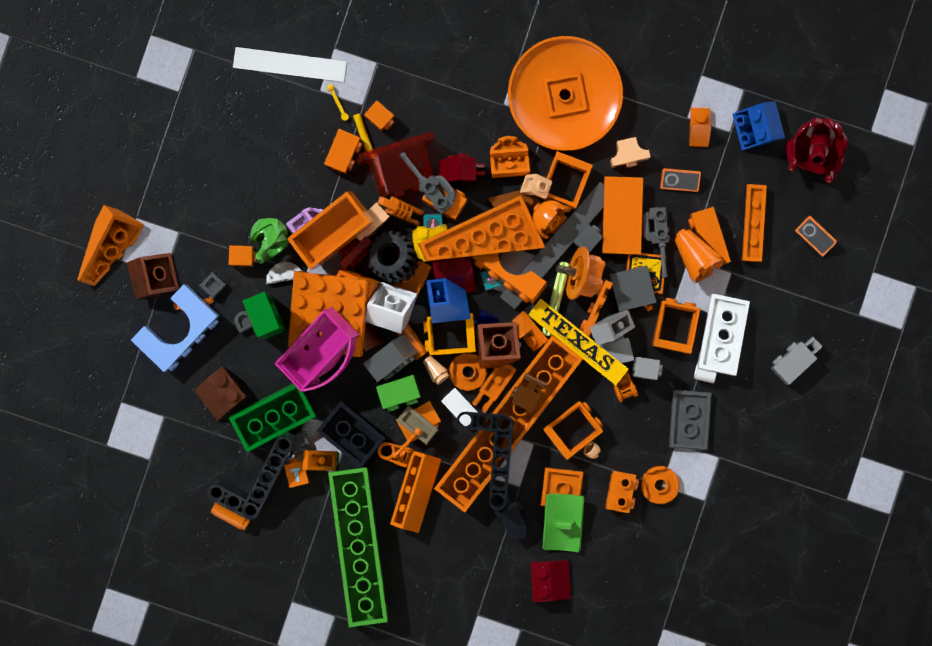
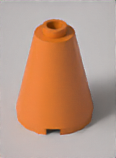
M682 229L676 234L675 243L693 283L706 279L713 274L712 271L715 267L719 269L724 264L725 260L690 229Z

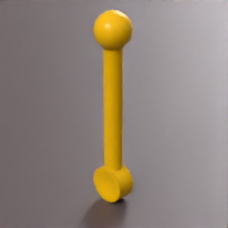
M329 84L327 90L331 92L342 114L341 119L347 121L349 116L344 112L336 96L334 85Z

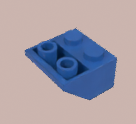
M775 101L760 103L732 114L742 150L762 146L785 138Z
M446 278L427 280L432 323L470 319L466 290Z

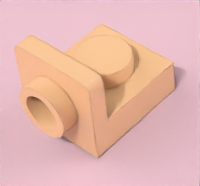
M538 174L526 175L520 193L526 196L536 195L545 199L547 198L552 181Z

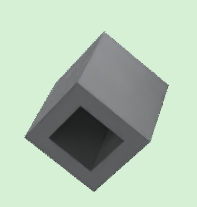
M588 224L574 240L573 244L578 248L586 247L590 253L603 238L601 235L602 231L595 225L591 227Z

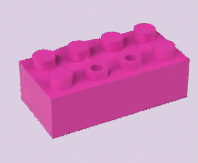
M331 307L324 310L277 360L275 365L301 392L319 388L337 378L347 367L353 356L356 338L359 334ZM344 350H347L345 360L339 370L327 380L320 381L319 377L330 371L339 362Z

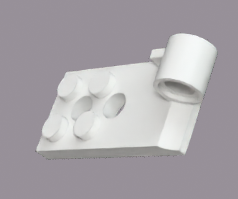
M717 294L711 295L694 379L714 383L717 372L736 376L750 301ZM729 312L732 315V320L729 322L724 321L722 313ZM719 331H727L729 335L728 339H720L718 335Z

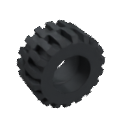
M389 231L388 234L384 232L381 234L382 237L377 236L375 238L376 241L370 244L371 249L367 251L370 255L367 257V261L370 263L368 266L373 270L374 274L386 282L402 283V279L407 281L409 275L413 276L415 274L413 272L414 269H418L416 263L420 262L414 248V243L399 232ZM400 249L398 261L391 266H387L388 255L393 250Z

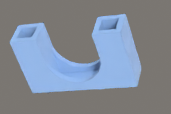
M183 284L171 297L187 314L190 320V331L182 342L178 344L166 343L148 326H144L131 339L163 372H168L169 370L172 372L179 365L177 361L182 356L185 358L192 351L190 347L195 342L198 344L204 339V333L208 328L212 330L218 324L217 319L220 317L187 284Z

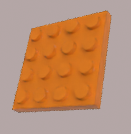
M294 271L288 347L303 334L324 310L333 307L359 334L356 338L353 356L362 357L369 280Z

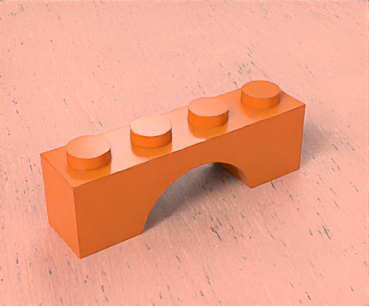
M501 253L471 256L472 263L477 268H484L489 271L487 274L496 281L497 279L501 280L507 290L511 292L513 290L519 294L518 297L525 303L529 301L533 304L547 286V282L532 271L523 275H513L506 272L499 262Z

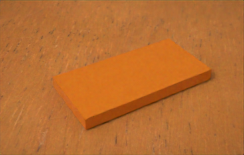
M604 177L602 254L641 255L643 178Z

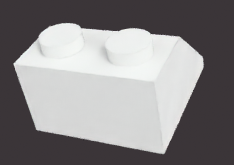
M382 282L367 304L365 322L401 334L409 321L417 294Z

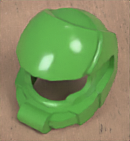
M275 218L259 219L252 226L250 242L262 243L261 249L256 254V259L259 263L273 259L289 244L286 239L288 236L287 228L280 220Z

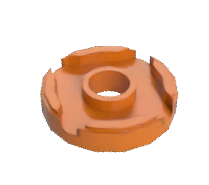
M464 353L457 356L451 363L449 369L450 379L461 390H475L485 382L487 368L480 369L478 355ZM467 366L472 367L474 370L473 376L469 378L463 375V369Z
M655 466L648 469L643 475L641 490L650 502L666 504L677 495L679 479L670 468ZM660 479L665 482V488L661 491L655 488V482Z

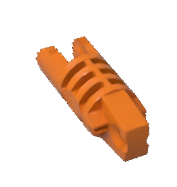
M392 196L390 200L380 197L377 202L386 208V213L396 216L416 227L419 226L420 222L410 218L412 213L415 212V214L422 216L425 213L423 210Z

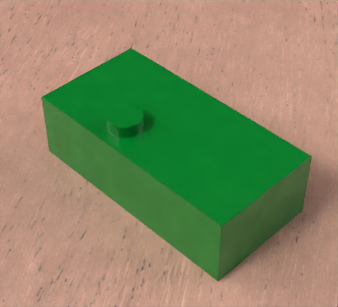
M262 292L243 300L254 332L258 338L266 340L286 331L271 295Z
M292 383L230 415L229 420L246 452H249L280 436L282 433L316 417V413L305 392H301Z

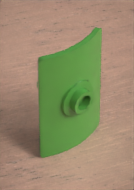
M571 494L546 495L543 534L544 550L580 552L584 496Z

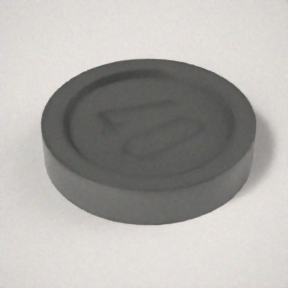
M415 305L409 318L410 321L414 324H422L427 319V310L421 305Z

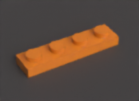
M746 185L742 261L762 262L767 185Z

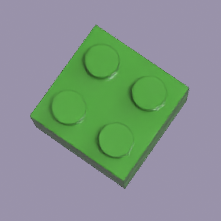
M414 375L376 387L383 409L387 408L388 412L399 409V404L405 402L407 406L418 403L417 399L421 398Z

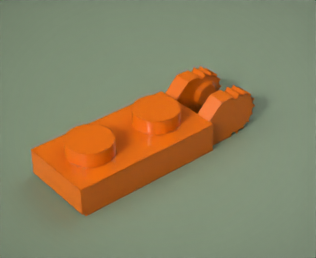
M509 364L494 368L472 404L474 406L478 405L483 394L487 395L490 399L482 409L486 413L517 369Z

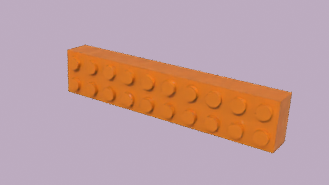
M553 335L492 413L508 415L513 420L511 452L583 360ZM525 373L547 383L544 390L539 387L535 388L534 392L540 394L541 397L533 413L511 403L513 399L510 398L514 387L518 388L521 385L527 388L529 385L528 382L522 380ZM489 418L486 420L482 427H488L490 425ZM501 418L498 424L501 429H506L509 427L510 422L507 418ZM479 430L434 488L463 512H466L491 479L494 431ZM505 437L497 440L499 448L507 447L508 440ZM498 457L495 461L496 466L500 468L506 459Z

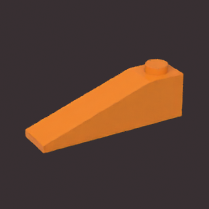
M104 205L95 221L77 280L95 286L110 270V265L117 258L120 259L123 256L122 252L129 245L132 246L136 242L144 224L118 209Z

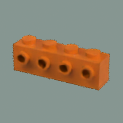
M412 451L390 523L391 525L419 533L441 462L440 458Z

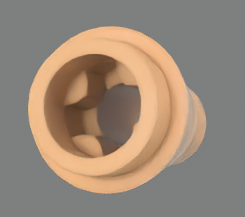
M432 355L423 361L432 382L439 385L449 377L448 370L437 362Z

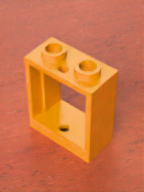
M473 313L470 314V319H465L468 348L434 350L431 316L427 317V321H423L424 333H428V340H425V351L429 352L430 356L476 352Z

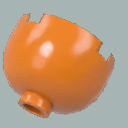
M548 200L541 204L538 203L533 208L532 220L539 235L544 239L550 238L548 234L551 232L555 234L566 221L565 212L569 213L568 208L554 200Z

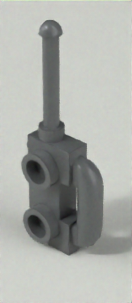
M406 153L400 154V157L403 158L419 179L420 191L425 193L424 196L430 199L438 212L442 214L454 205L453 201L456 198V192L443 176L433 177L431 175L426 179L406 156ZM439 184L448 194L445 197L437 188Z
M666 207L649 208V212L644 213L642 216V234L645 240L651 241L652 245L658 244L661 253V276L667 278L665 247L670 240V236H668L669 228H667ZM649 220L654 221V232L651 233Z

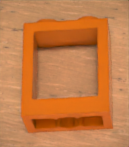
M557 151L546 179H552L557 163L582 171L584 175L573 202L548 193L547 198L542 200L558 201L571 211V209H576L593 165Z
M666 298V301H661L652 346L691 354L700 308H697L695 303L685 302V305L677 303L678 300ZM666 307L693 313L686 344L659 339Z
M578 401L543 428V431L566 460L603 432L601 429L603 424L597 417L593 419L589 413L592 410L585 402L581 403ZM578 408L595 431L569 451L552 428Z

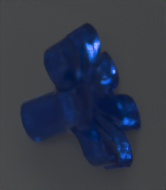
M483 310L479 318L474 319V328L477 329L478 324H495L499 320L493 314H488L487 310Z

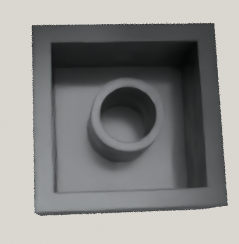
M403 334L367 360L364 365L377 382L382 379L387 381L401 371L403 367L415 360L413 356L418 351L407 336Z

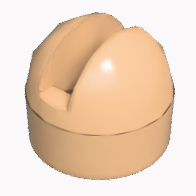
M589 442L584 448V454L591 459L597 458V454L601 452L600 447L594 442Z

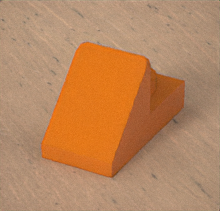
M691 107L689 146L709 147L711 133L710 108Z
M525 311L512 320L517 325L518 340L523 338L534 352L548 341Z
M303 450L302 470L336 471L337 451Z

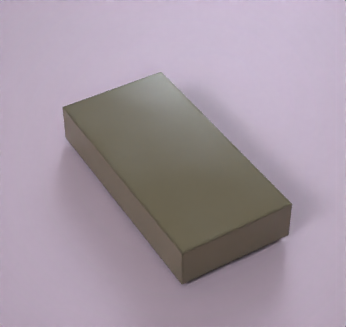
M409 405L396 420L412 434H414L416 428H420L422 433L416 437L426 445L438 431L435 426Z

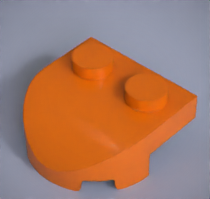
M501 137L498 139V142L491 146L490 163L492 178L530 175L528 147L525 143L523 144L519 141L517 137Z

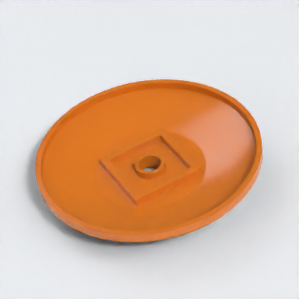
M572 36L549 38L528 49L516 63L508 86L510 111L520 130L535 143L558 151L582 149L600 140L608 133L617 120L623 100L621 77L609 55L592 42ZM562 90H567L570 93V98L563 100L560 98L559 93Z

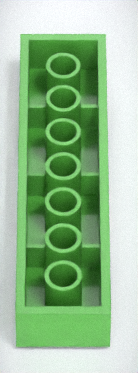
M368 467L329 472L349 627L388 622Z

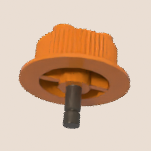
M580 247L575 252L570 262V267L556 266V272L568 275L566 293L569 299L574 300L579 295L592 297L597 290H601L603 286L601 278L605 268V261H602L600 257L589 255L586 247Z

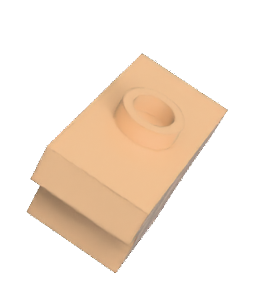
M636 137L617 141V155L611 158L610 163L612 168L623 165L629 168L637 166V162L650 159L649 150H644L638 146Z
M375 203L367 211L375 223L356 237L361 243L368 237L370 238L390 218L378 203Z

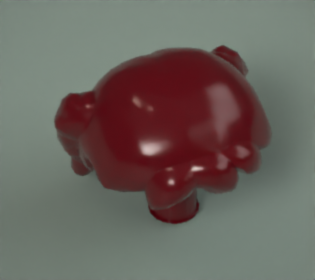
M816 117L804 123L797 130L794 137L786 143L789 170L794 172L797 167H800L803 170L816 174H825V181L832 183L835 175L845 163L844 153L848 146L847 136L839 122L829 118L821 119Z

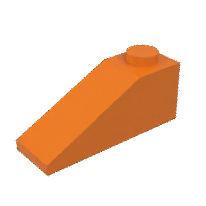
M714 207L690 214V219H688L690 229H694L698 237L725 260L724 264L731 262Z

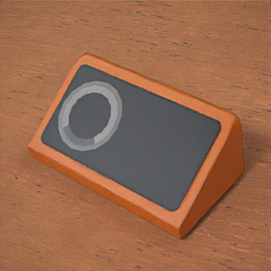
M663 168L660 189L698 192L701 172Z
M808 216L795 230L822 257L837 243V240L811 216Z

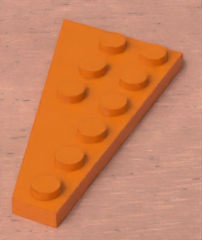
M521 195L418 243L425 261L545 248Z

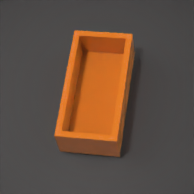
M347 191L287 239L310 270L316 269L373 225L375 221L355 194Z

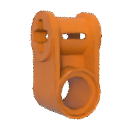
M628 371L617 385L613 384L620 403L633 395L635 397L638 396Z
M383 442L378 447V454L382 459L407 468L414 449L406 447L400 453V456L394 459L392 454L398 451L402 445ZM385 445L392 448V453L389 456H384L381 453V449Z

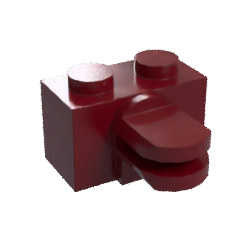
M462 153L457 154V156H446V159L439 160V175L443 176L449 184L469 183L476 181V177L485 176V171H476V169H485V164L476 163V158L468 157V154Z

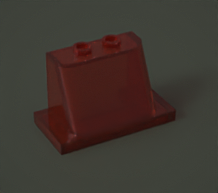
M433 131L358 155L356 159L359 166L367 163L369 165L379 198H386L392 195L398 198L404 196V192L412 190V193L420 191L419 179L403 158L400 157V154L403 152L406 153V156L423 177L425 176L427 179L431 175L433 176L426 145L431 144L435 139Z

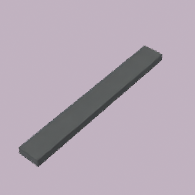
M599 182L546 243L545 248L540 250L520 275L532 271L542 278L603 208L604 184ZM506 290L500 296L514 310L522 302L518 297L519 294L514 290L512 292Z

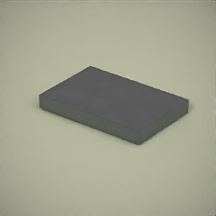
M673 390L669 447L708 450L712 393Z

